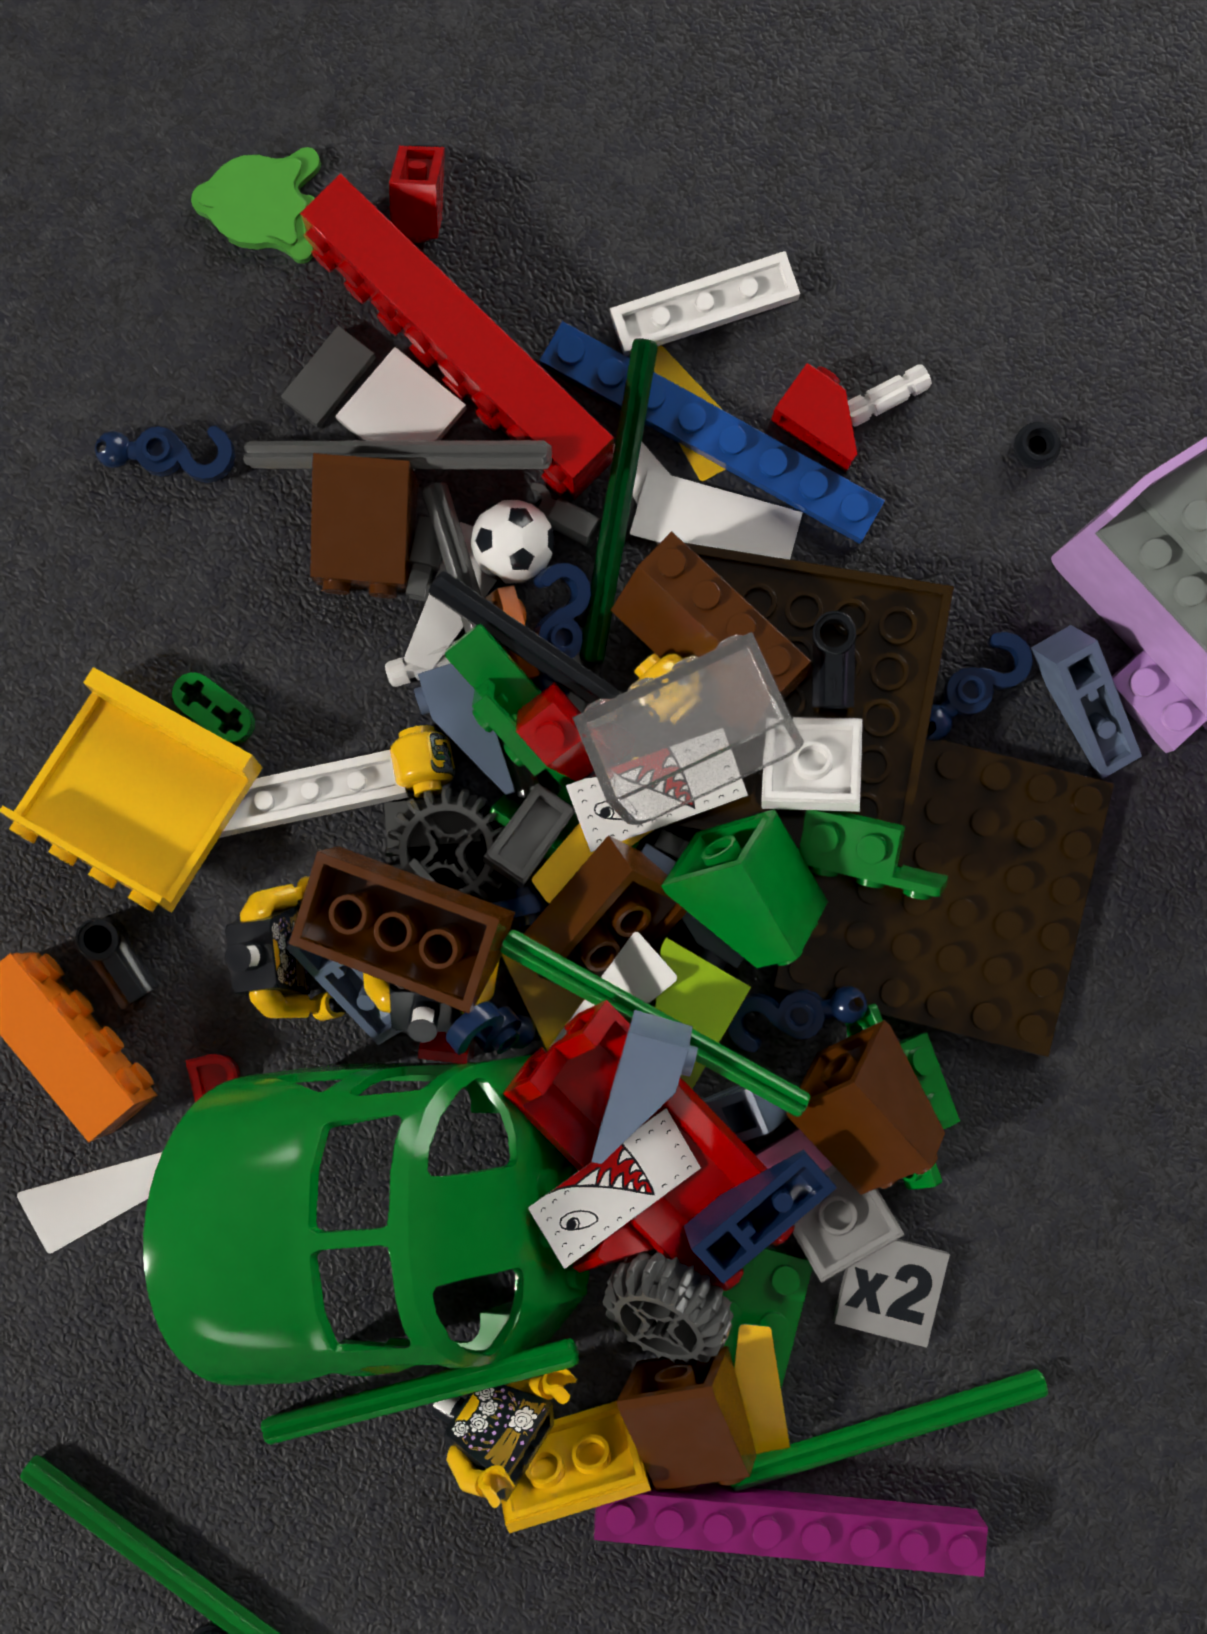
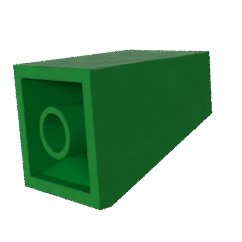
M775 809L696 832L661 885L664 892L756 968L774 964L785 966L796 961L801 956L806 942L818 925V920L828 903L827 898Z

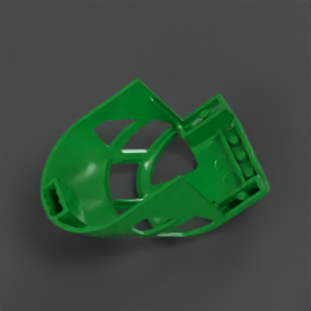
M533 1054L482 1062H468L467 1064H329L239 1077L217 1085L205 1093L182 1117L161 1154L149 1191L143 1232V1260L148 1297L158 1327L169 1348L179 1361L202 1379L216 1384L228 1386L289 1384L309 1381L333 1373L363 1377L396 1373L417 1365H441L448 1368L480 1367L498 1362L522 1350L550 1340L586 1296L589 1270L579 1273L572 1268L574 1262L564 1269L528 1209L532 1204L578 1172L563 1154L503 1094L519 1070ZM341 1080L322 1092H317L297 1084L300 1082ZM380 1081L430 1082L420 1090L359 1096L369 1086ZM465 1088L471 1100V1113H500L508 1135L509 1162L505 1166L485 1170L431 1176L427 1170L429 1150L440 1118L458 1092ZM395 1115L399 1116L401 1124L395 1139L390 1169L387 1226L335 1231L319 1229L316 1224L319 1167L330 1129ZM379 1245L388 1247L395 1300L402 1327L408 1338H390L387 1342L347 1339L337 1342L324 1308L318 1264L319 1253L328 1249ZM513 1269L515 1272L514 1300L480 1312V1330L472 1341H453L450 1339L436 1313L433 1299L435 1288L464 1279Z

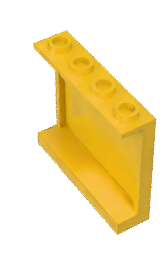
M93 667L83 682L92 693L16 809L12 811L2 805L0 813L13 821L9 830L34 844L38 837L52 844L48 852L65 863L74 866L79 859L92 867L88 875L105 886L113 889L117 882L132 890L127 898L145 909L153 912L156 906L159 905L172 913L261 772L262 766L252 754Z

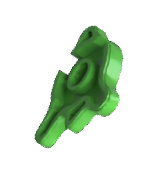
M310 147L301 148L290 156L278 159L262 155H243L230 160L221 166L209 181L198 185L192 193L191 202L195 211L200 216L209 219L219 232L227 237L230 243L241 248L255 250L264 248L278 249L285 252L297 263H308L313 258L311 251L314 248L303 235L307 229L300 213L315 198L311 195L301 194L300 190L319 172L321 161L317 152Z

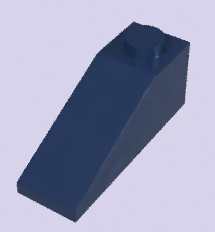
M803 1149L721 1194L685 1224L684 1229L691 1250L724 1284L837 1187Z

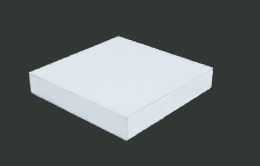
M394 347L335 417L362 441H440L467 408L466 404L398 348Z
M766 716L762 809L860 812L862 719Z

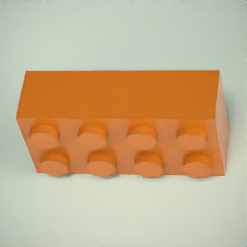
M39 952L10 953L0 961V1036L88 1142L115 1132L158 1096L151 1088L154 1084L152 1077L139 1063L135 1062L133 1065L121 1052V1049L124 1048L121 1039L112 1029L107 1026L102 1028L91 1015L94 1011L92 1004L78 990L72 992L61 979L64 975L62 968L50 955L44 954L42 956Z

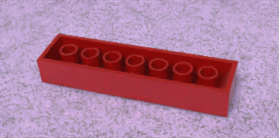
M341 173L300 213L307 229L303 235L314 248L311 253L320 265L330 273L336 268L346 279L344 282L346 289L361 304L369 300L379 311L376 315L389 332L395 336L402 332L412 343L409 347L411 352L422 364L428 368L435 364L445 375L442 381L455 396L461 400L467 396L477 405L478 409L475 413L488 428L494 432L498 428L502 429L511 440H544L551 445L552 463L548 469H543L544 473L541 477L554 492L560 496L566 492L575 500L612 463L614 437Z

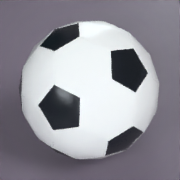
M502 500L490 505L479 515L473 527L471 537L473 555L480 569L491 578L503 583H524L534 579L541 570L547 567L553 554L555 543L552 526L545 514L534 505L521 500Z

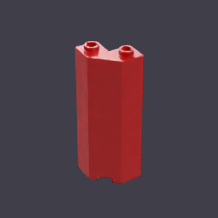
M608 1000L578 1013L564 1026V1029L567 1031L564 1037L555 1042L547 1052L543 1047L537 1050L525 1062L503 1092L578 1171L592 1161L597 1136L630 1027V1023ZM680 1077L676 1093L646 1122L667 1108L701 1169L630 1220L629 1223L665 1258L672 1260L678 1257L680 1263L687 1266L694 1265L695 1271L701 1275L708 1274L710 1276L711 1285L723 1288V1291H727L739 1282L744 1270L740 1269L723 1284L691 1250L684 1225L721 1194L768 1168ZM795 1225L791 1226L770 1245L777 1246L786 1241L793 1233Z

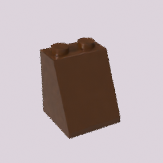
M313 453L310 577L317 585L323 586V592L348 595L351 592V588L369 589V595L378 598H397V592H406L412 567L409 559L414 542L419 483L410 461Z
M883 1020L817 1052L799 1087L810 1094L809 1104L800 1117H795L786 1112V1115L858 1193L862 1195L879 1187L886 1189L901 1178L914 1173L920 1175L931 1169L938 1159L937 1152L945 1131L891 1026Z
M724 1346L720 1348L717 1356H711L708 1363L697 1361L695 1365H689L683 1360H680L679 1364H675L667 1357L637 1361L616 1402L656 1491L673 1489L676 1492H686L696 1488L699 1484L719 1482L721 1485H733L743 1481L746 1477H750L757 1454L729 1347Z

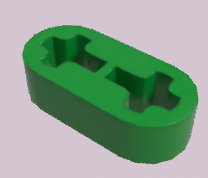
M190 672L176 680L172 688V698L174 704L183 713L206 730L232 744L245 742L251 737L255 729V719L253 713L244 704L200 673ZM203 683L205 686L202 688L201 693L212 703L208 708L195 701L188 706L186 703L190 697L185 692L187 687L191 685L198 688ZM220 708L233 716L238 711L242 713L238 721L243 727L239 732L229 730L226 734L223 732L226 724L216 716Z

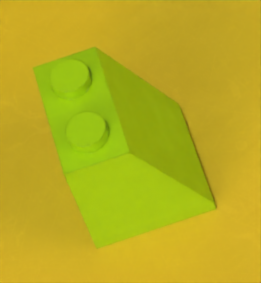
M664 937L658 945V955L677 975V980L653 1000L652 1006L686 1025L693 1026L694 1030L719 1043L751 987ZM695 1061L691 1076L681 1075L680 1077L693 1089L705 1066Z

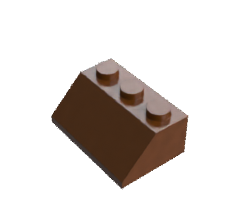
M608 835L523 935L601 977L634 932H639L650 946L655 949L687 911L671 899L662 889L661 885L668 876L641 851ZM538 974V976H539L540 978L552 982L551 980H549V979L543 977L542 975Z

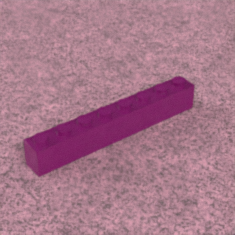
M648 1478L651 1491L595 1507L594 1540L984 1577L988 1527L977 1509L748 1488L736 1492L733 1491L731 1486L717 1484H699L696 1488L686 1492H676L673 1489L656 1491L651 1478Z

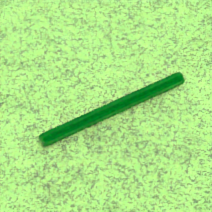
M516 930L508 932L500 947L502 954L594 1005L608 1000L629 1023H631L634 1010L682 1023ZM692 1028L690 1045L698 1047L696 1062L795 1117H800L804 1113L811 1098L808 1092Z
M568 1338L522 1350L517 1354L488 1365L471 1368H453L268 1416L261 1422L263 1439L267 1444L271 1445L571 1368L579 1362L577 1346L573 1339Z
M1034 1369L790 1444V1448L757 1454L750 1477H746L743 1481L731 1485V1488L736 1492L1044 1398L1048 1395L1046 1380L1039 1370Z
M41 1455L34 1456L23 1469L20 1478L24 1483L226 1633L281 1634Z

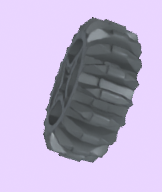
M443 787L441 792L442 802H436V797L432 790L423 793L427 805L424 808L415 799L407 801L408 808L414 815L410 819L406 814L397 812L394 819L405 826L403 832L389 829L386 834L390 839L399 840V848L391 847L384 850V855L387 857L399 856L400 864L393 865V867L402 869L412 860L410 844L415 830L420 825L430 843L429 854L420 862V865L426 872L431 874L439 868L450 869L466 884V887L455 890L468 895L475 893L479 899L488 901L490 896L483 887L484 884L487 882L493 888L500 889L503 882L492 875L494 869L487 864L484 865L482 872L477 876L467 859L468 847L477 837L483 833L488 852L505 828L503 826L495 830L490 823L495 821L496 813H489L486 816L481 813L487 804V799L480 797L471 807L467 805L470 799V790L462 789L458 802H453L451 787ZM441 811H455L468 816L474 822L460 832L450 834L445 832L431 815ZM434 832L440 839L447 837L448 843L452 839L457 841L465 835L468 836L467 839L459 844L460 847L455 851L458 863L451 864L450 858H448L444 862L440 860L430 866V863L439 857L438 854L442 851V846L439 845V839Z
M641 1252L638 1256L628 1257L624 1262L619 1263L617 1269L613 1270L607 1281L608 1286L602 1303L607 1309L605 1315L615 1322L614 1328L617 1331L624 1332L627 1335L628 1342H636L642 1347L643 1351L649 1350L655 1353L658 1359L667 1357L675 1364H679L680 1360H683L689 1365H695L697 1361L708 1363L711 1356H717L720 1348L724 1347L734 1316L730 1310L732 1302L727 1297L722 1296L723 1288L711 1285L708 1274L701 1275L694 1270V1265H684L680 1263L678 1257L672 1260L667 1259L659 1252L653 1257L647 1252Z

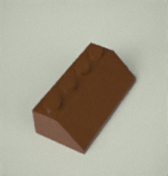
M672 531L638 565L611 609V612L660 658L673 653L680 655L703 682V688L699 695L745 739L812 672L811 660Z
M337 846L317 851L289 944L470 1013L501 958L500 947L510 930L515 912Z

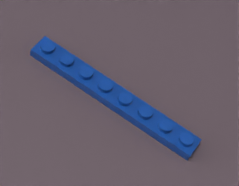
M562 321L540 359V366L621 411L630 358ZM653 373L645 425L861 544L885 502L884 499L659 374Z

